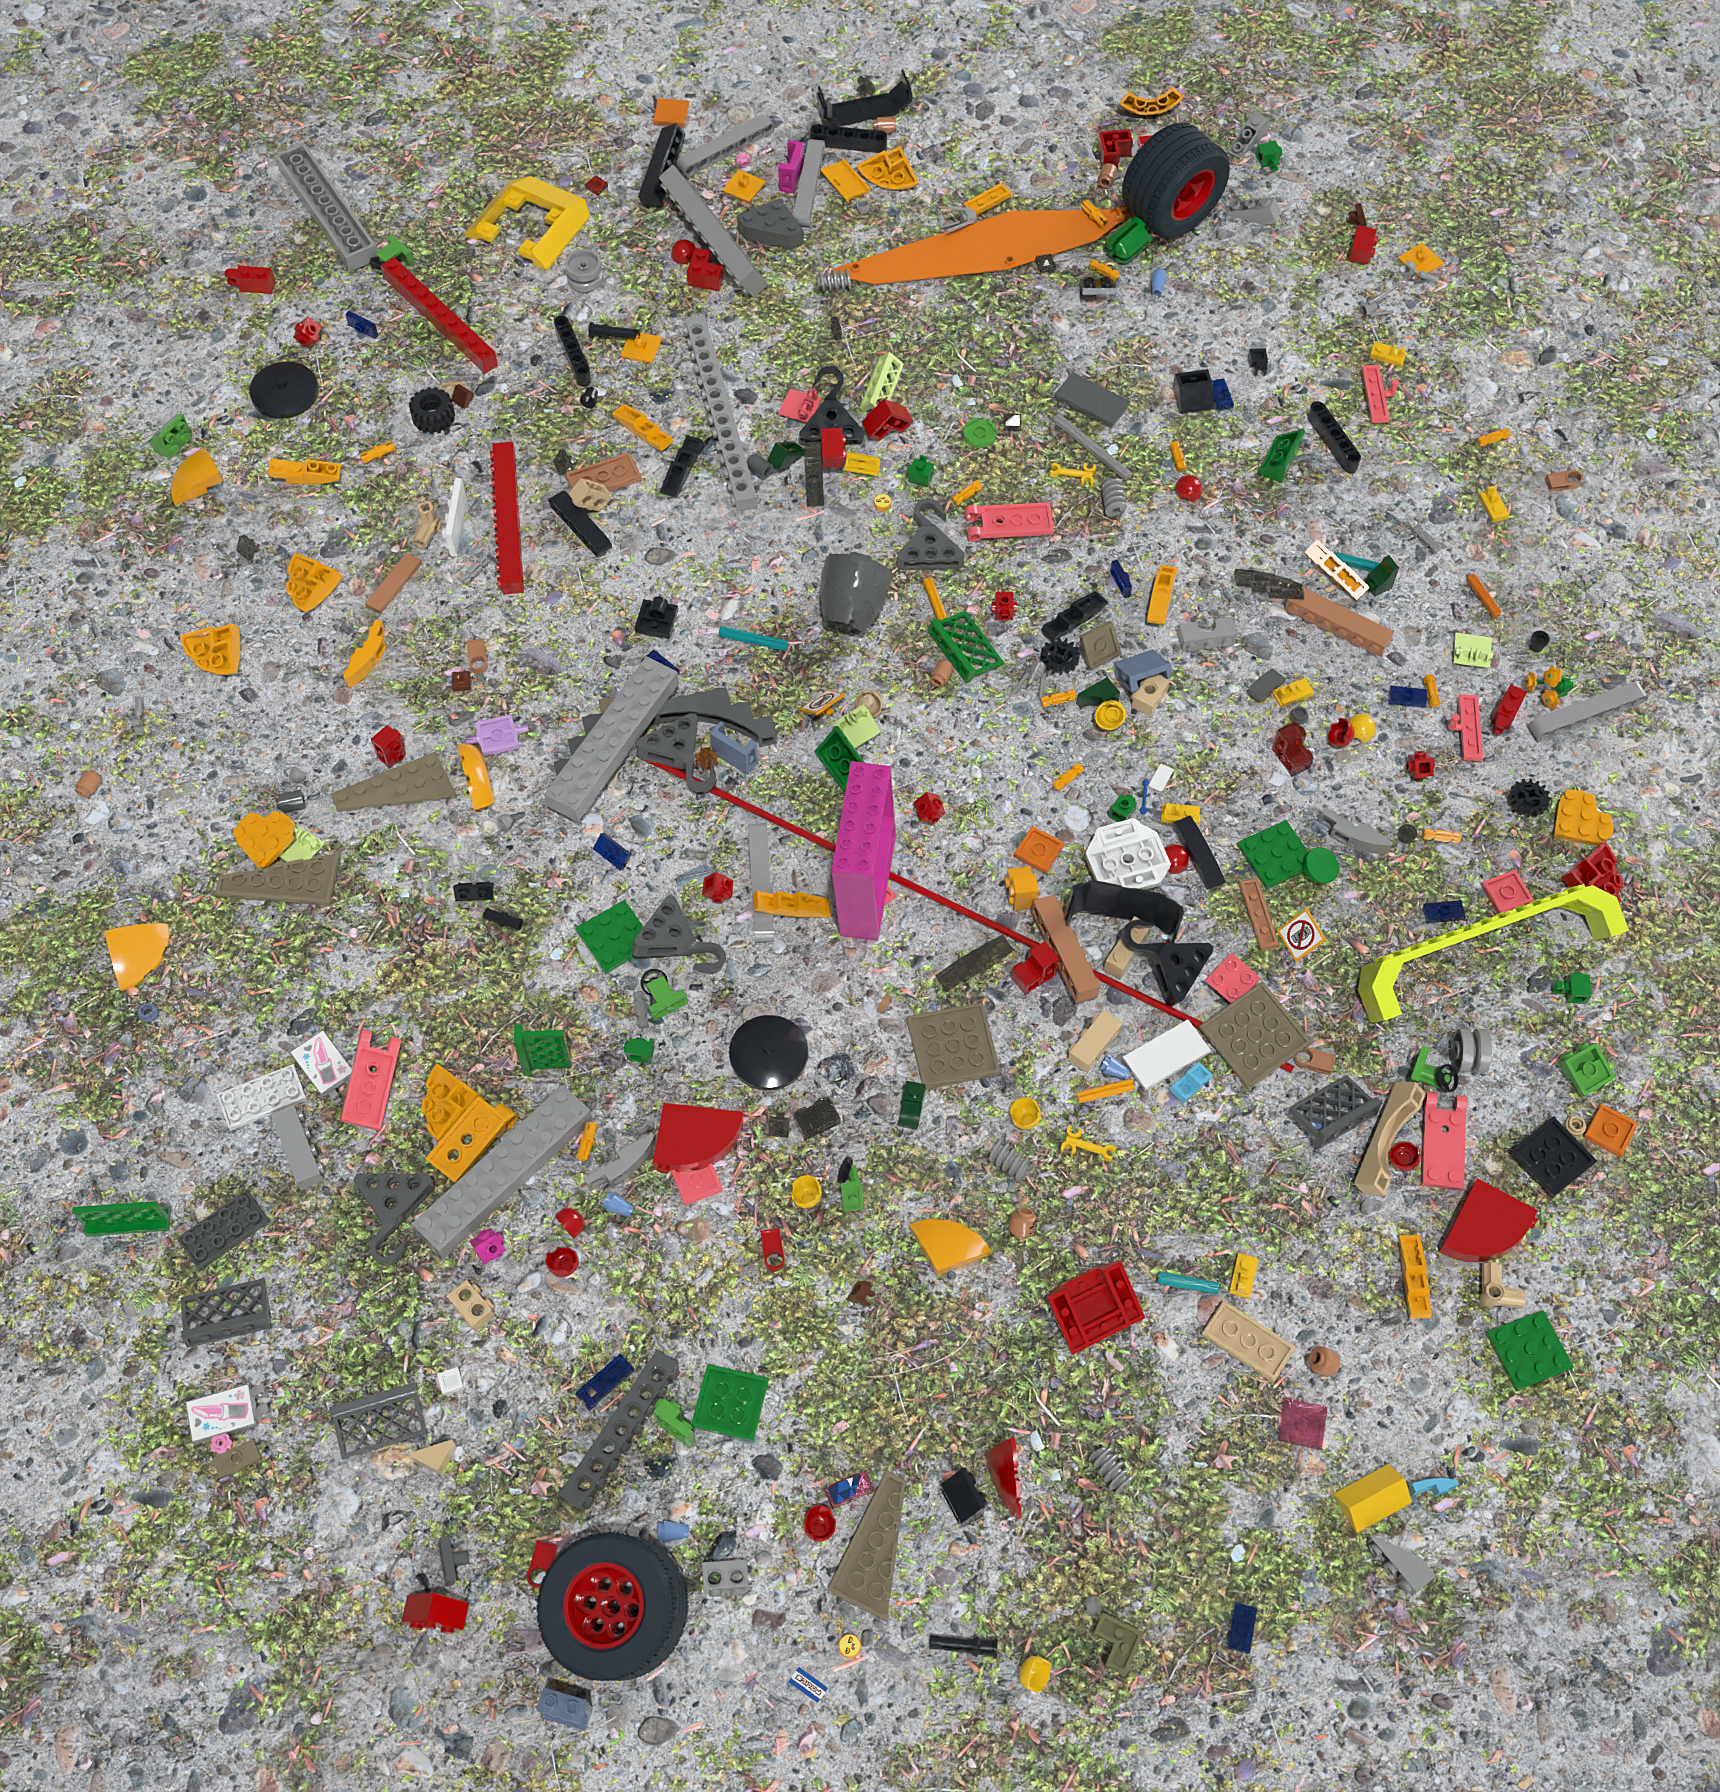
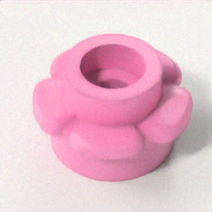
M740 153L736 156L738 167L745 168L749 165L751 157L747 153Z
M227 1433L214 1436L210 1444L211 1450L218 1454L230 1450L232 1446V1440L229 1439L230 1436Z

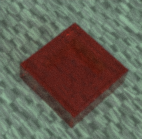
M595 175L585 184V187L598 196L608 187V182Z

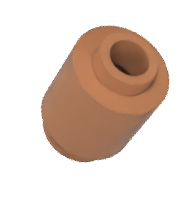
M877 117V121H874V130L884 131L886 134L897 131L896 118Z
M1106 163L1102 166L1098 176V183L1101 187L1108 188L1113 184L1118 172L1115 165Z
M948 660L938 661L930 675V682L934 686L943 687V685H946L954 671L952 663Z
M94 770L85 771L75 785L76 789L74 791L88 799L102 781L99 778L100 774Z

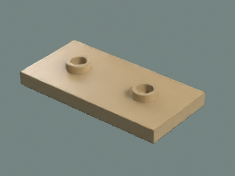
M1223 1300L1201 1336L1272 1383L1275 1382L1296 1349L1294 1345L1225 1300Z

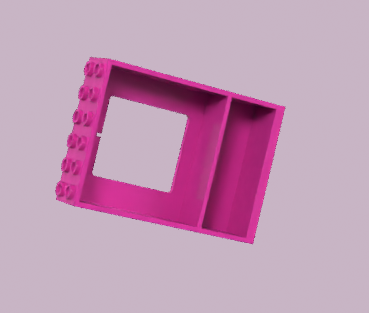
M851 761L832 865L840 935L844 937L879 941L896 841L891 766Z

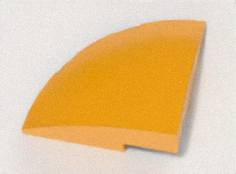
M901 146L887 153L884 150L856 165L868 181L881 188L902 190L919 184Z
M205 447L186 458L176 470L171 485V495L175 505L208 492L207 487L222 482L220 473Z
M294 553L287 569L289 581L286 583V591L293 600L291 602L298 609L306 613L320 604L334 590L343 576L335 569L322 565L317 560Z
M231 623L218 628L210 626L180 635L181 644L186 655L191 657L196 666L217 675L237 673L240 660L239 627Z
M140 924L105 931L110 957L121 991L139 984L144 980L145 975L151 970H156L163 960L162 954L165 947L169 945L170 931L168 924Z
M436 1063L425 1084L428 1088L426 1098L422 1099V1113L426 1116L427 1120L425 1125L430 1134L437 1141H440L477 1096L481 1097L484 1101L487 1099Z
M926 1219L909 1224L926 1260L930 1262L936 1276L952 1269H960L992 1253L987 1243L976 1232H973L963 1224L941 1219Z

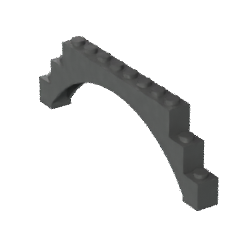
M726 687L667 699L648 725L649 727L660 723L673 722L689 713H694L698 717L697 722L716 725L723 722L726 728L746 735L757 742L759 747L777 744V733L772 716H762L758 719H753L749 701L731 705ZM604 713L589 714L582 717L585 736H575L568 739L571 757ZM570 758L554 761L556 776H558Z

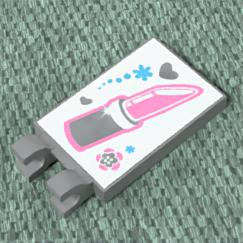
M322 1030L290 1051V1054L323 1098L328 1095L333 1103L337 1105L342 1099L335 1089L344 1083L348 1087L352 1068L325 1031Z
M248 1383L186 1401L192 1443L195 1445L212 1440L217 1435L224 1433L230 1435L257 1427V1420L272 1417L271 1408L267 1404L256 1407L255 1399L268 1396L267 1387H264V1384H259L251 1389V1385Z

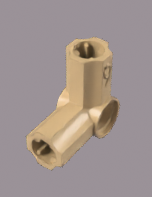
M429 501L419 503L417 507L420 518L418 529L412 539L413 544L422 549L428 546L433 534L437 533L441 526V519L436 517L434 507Z
M1489 1262L1482 1264V1292L1480 1294L1482 1304L1486 1307L1499 1305L1523 1309L1526 1301L1524 1290L1502 1287V1268L1498 1263ZM1489 1292L1493 1293L1495 1297H1492Z

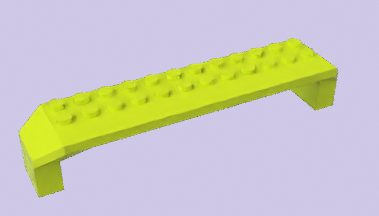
M1584 884L1573 886L1562 892H1557L1545 898L1534 900L1529 904L1496 914V916L1482 919L1477 923L1444 933V935L1427 939L1425 942L1375 958V962L1362 966L1358 991L1370 1023L1385 1021L1402 1014L1393 986L1404 962L1554 907L1585 915L1594 940L1612 937L1629 931L1617 897L1593 885L1587 887Z

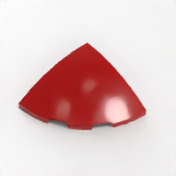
M1606 841L1561 877L1569 887L1584 884L1585 887L1593 885L1617 897L1620 904L1619 890L1623 887L1622 875L1617 873L1615 867L1617 859Z
M1015 1437L993 1447L986 1455V1462L992 1483L1000 1499L1016 1519H1021L1022 1507L1019 1503L1021 1485L1020 1479L1015 1478L1016 1474H1018L1019 1464Z

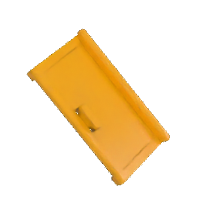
M844 158L840 162L820 169L821 173L830 181L847 203L850 199L870 192V187Z

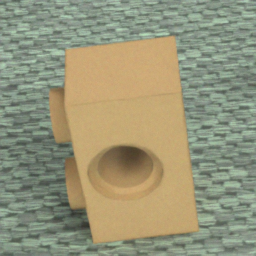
M1158 674L1143 678L1140 682L1141 687L1138 691L1133 692L1131 696L1133 700L1132 708L1151 717L1168 692L1170 680Z

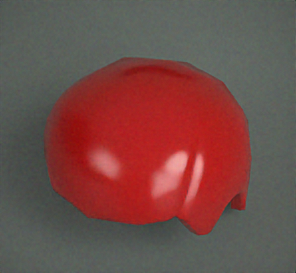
M686 239L676 241L671 251L673 261L678 264H688L696 248L694 243Z
M1193 475L1182 476L1175 484V492L1182 500L1188 498L1193 502L1202 495L1201 481Z
M1339 718L1338 723L1331 724L1328 741L1334 747H1345L1354 739L1355 729L1347 719Z
M1170 844L1164 847L1171 863L1169 873L1179 874L1185 871L1189 865L1186 849L1177 844Z
M1402 1141L1392 1147L1389 1158L1392 1166L1397 1170L1408 1172L1414 1170L1419 1165L1421 1155L1417 1146L1411 1142Z
M563 1208L555 1216L573 1239L584 1229V1221L581 1214L573 1208Z
M557 1247L554 1252L546 1254L545 1263L550 1273L556 1277L564 1278L577 1270L579 1258L571 1248Z
M823 1505L811 1507L803 1520L804 1532L814 1542L829 1540L835 1533L836 1519L833 1517L831 1509Z

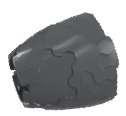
M857 552L849 554L830 553L826 557L821 575L820 601L825 626L832 630H835V627H837L840 633L847 635L864 633L874 621L885 602L893 578L892 569L873 561L872 557Z

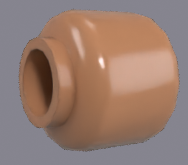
M1020 1207L1012 1212L1008 1229L1015 1238L1024 1240L1034 1234L1037 1217L1031 1209Z
M1324 1346L1314 1348L1308 1360L1311 1370L1324 1377L1333 1376L1338 1371L1341 1362L1337 1352Z

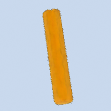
M925 578L923 584L936 618L939 621L947 618L933 578Z
M1127 1079L1078 1091L1076 1097L1079 1103L1132 1091L1135 1086L1132 1079Z

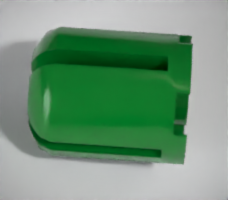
M1137 217L1127 219L1107 237L1105 248L1108 255L1112 259L1115 258V261L1120 264L1130 262L1152 242V234H1148L1144 228L1146 224Z

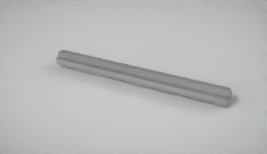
M1057 414L1054 417V423L1124 480L1130 478L1131 471L1061 414Z

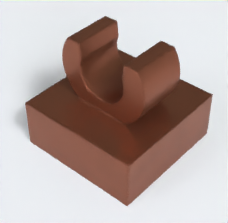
M1361 203L1355 204L1356 211L1348 213L1350 223L1356 224L1359 221L1360 226H1366L1367 223Z
M460 384L455 385L452 401L462 408H467L469 402L473 400L474 393Z
M470 671L452 672L453 692L471 690Z
M857 1281L847 1299L852 1303L869 1306L870 1303L866 1301V1296L875 1297L876 1294L870 1290L872 1285L868 1281Z

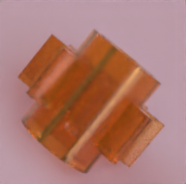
M701 747L699 753H695L696 766L700 765L702 770L710 769L712 761L714 764H718L717 752H712L711 747Z

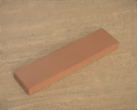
M406 553L365 602L366 607L381 614L422 564L421 560Z
M1258 878L1239 881V889L1259 951L1278 948L1279 942Z

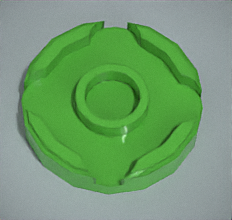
M974 418L965 424L963 438L972 447H989L997 438V428L989 419Z

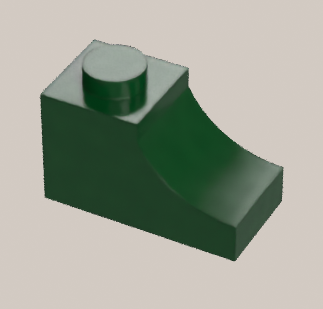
M795 441L775 442L767 461L776 470L789 469L796 459L804 456L806 449Z
M1390 555L1383 557L1381 563L1367 575L1365 583L1370 587L1367 590L1374 597L1392 589L1399 566Z
M1106 677L1078 693L1076 704L1081 709L1086 706L1098 707L1101 703L1110 700L1119 702L1120 691Z
M906 1081L898 1121L899 1127L918 1130L926 1084Z

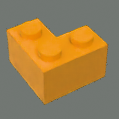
M1030 866L1008 869L1007 877H1004L1005 888H1009V905L1013 906L1014 912L1031 909L1033 900L1038 899L1039 894L1036 875L1032 874Z

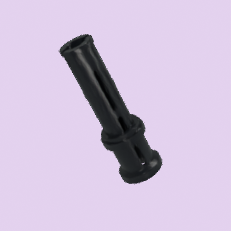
M590 322L589 337L601 336L604 339L608 337L635 339L639 335L640 339V329L612 327L607 323L601 325Z
M931 1634L929 1649L972 1653L974 1657L984 1655L997 1659L998 1638L987 1640L976 1636L973 1639Z

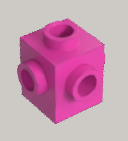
M491 1228L480 1231L477 1237L469 1241L484 1264L490 1260L497 1259L505 1251L502 1245L505 1242L499 1232L495 1233Z

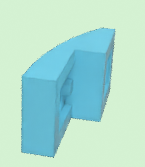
M1198 1062L1180 1080L1173 1084L1169 1091L1184 1104L1213 1077V1074Z
M1434 1478L1413 1483L1408 1490L1410 1496L1413 1497L1431 1489L1434 1497L1454 1490L1459 1483L1454 1479Z

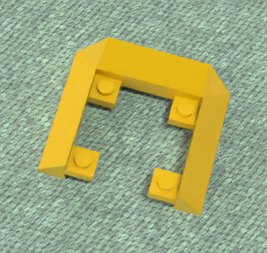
M532 176L509 180L464 234L476 241L482 238L492 242L500 232L499 227L493 225V223L507 206L518 211L527 200L550 210L544 217L545 223L552 226L538 243L526 239L518 249V254L532 260L534 266L548 271L590 219L586 201L582 197Z

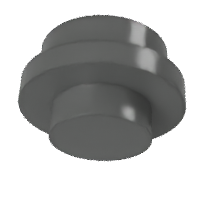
M1298 706L1291 710L1290 719L1292 722L1304 724L1308 720L1309 715L1304 707Z

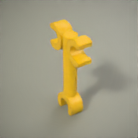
M1052 463L1050 477L1056 478L1059 475L1080 477L1081 486L1087 481L1092 488L1094 483L1092 476L1095 474L1096 464H1093L1092 469H1088L1086 467L1087 463H1084L1083 471L1061 468L1059 464Z
M1072 1125L1067 1127V1138L1061 1145L1060 1153H1063L1064 1149L1069 1147L1072 1150L1071 1156L1073 1157L1076 1147L1100 1154L1105 1161L1112 1162L1113 1157L1107 1155L1106 1152H1115V1146L1107 1145L1102 1147L1080 1140L1082 1129L1079 1128L1078 1133L1073 1134L1071 1133Z

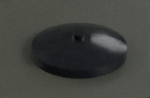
M278 362L263 368L254 376L249 388L250 398L256 410L267 417L276 419L292 418L304 413L315 403L319 393V386L314 373L308 367L296 362Z
M776 1015L758 1016L746 1021L734 1033L729 1046L730 1064L736 1076L752 1088L764 1091L782 1089L795 1082L803 1073L808 1062L807 1040L802 1030L789 1019Z

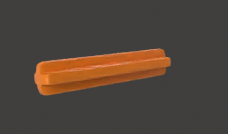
M1476 574L1469 575L1466 581L1493 618L1499 617L1502 613L1499 606Z

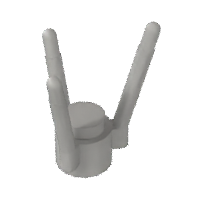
M947 206V209L964 212L960 214L959 221L942 225L940 229L951 227L946 230L951 232L974 224L977 220L974 210H970V207Z
M1396 284L1373 299L1360 304L1362 315L1365 317L1369 315L1370 318L1394 313V310L1375 312L1378 308L1376 301L1396 289L1398 285Z
M1034 661L1010 693V697H1013L1026 678L1030 676L1028 684H1031L1032 680L1040 678L1038 697L1041 698L1044 680L1047 675L1044 673L1046 669L1045 664L1040 661Z

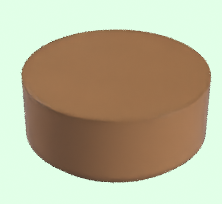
M885 994L877 1008L878 1012L882 1014L886 1012L893 999L892 996Z

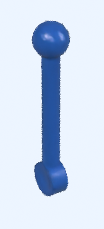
M1144 779L1142 782L1144 785L1142 807L1140 808V814L1142 815L1147 813V787L1150 784L1148 779Z

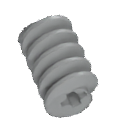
M845 269L844 274L841 270H838L837 275L835 270H832L831 275L828 270L825 271L824 275L819 270L817 275V292H819L820 287H822L823 292L826 291L827 287L832 291L833 286H835L836 291H839L840 286L843 291H845L846 286L851 290L848 269Z
M1114 478L1102 480L1101 489L1105 513L1109 517H1116L1127 508L1126 499L1124 498L1125 493L1123 492V481Z
M1001 1138L993 1147L989 1161H996V1166H1002V1171L1004 1172L1009 1170L1008 1175L1010 1177L1015 1176V1181L1019 1182L1030 1173L1035 1163L1027 1165L1029 1158L1027 1157L1022 1161L1021 1157L1023 1154L1019 1153L1015 1156L1016 1148L1009 1151L1010 1144L1007 1143L1002 1146L1003 1139Z
M1113 1446L1108 1448L1102 1447L1094 1452L1088 1460H1096L1093 1467H1101L1098 1474H1106L1103 1481L1105 1483L1111 1482L1108 1488L1110 1490L1116 1489L1114 1492L1115 1496L1131 1484L1134 1475L1127 1477L1126 1474L1129 1468L1121 1469L1124 1461H1115L1119 1454H1110L1114 1449Z

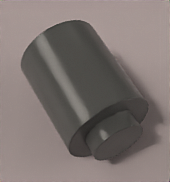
M758 453L750 455L747 459L748 468L759 477L766 479L771 475L774 466Z
M301 789L278 794V798L275 799L277 809H281L282 812L305 808Z

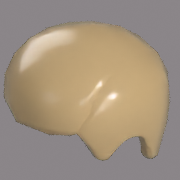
M862 690L855 700L856 708L859 705L865 704L873 718L881 712L883 707L882 697L874 690Z

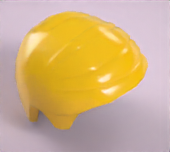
M1105 701L1096 708L1094 718L1100 728L1114 730L1124 723L1126 710L1117 701Z

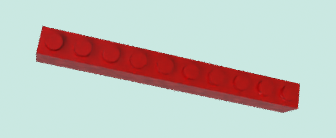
M395 257L381 265L384 279L484 374L498 366L496 352Z
M513 441L492 443L493 451H490V459L494 463L491 464V474L494 475V478H491L492 488L495 489V492H492L493 503L496 502V506H493L494 517L497 516V520H494V529L498 532V534H495V544L498 545V548H495L496 559H499V563H496L497 573H500V577H497L498 588H502L503 595L524 593Z

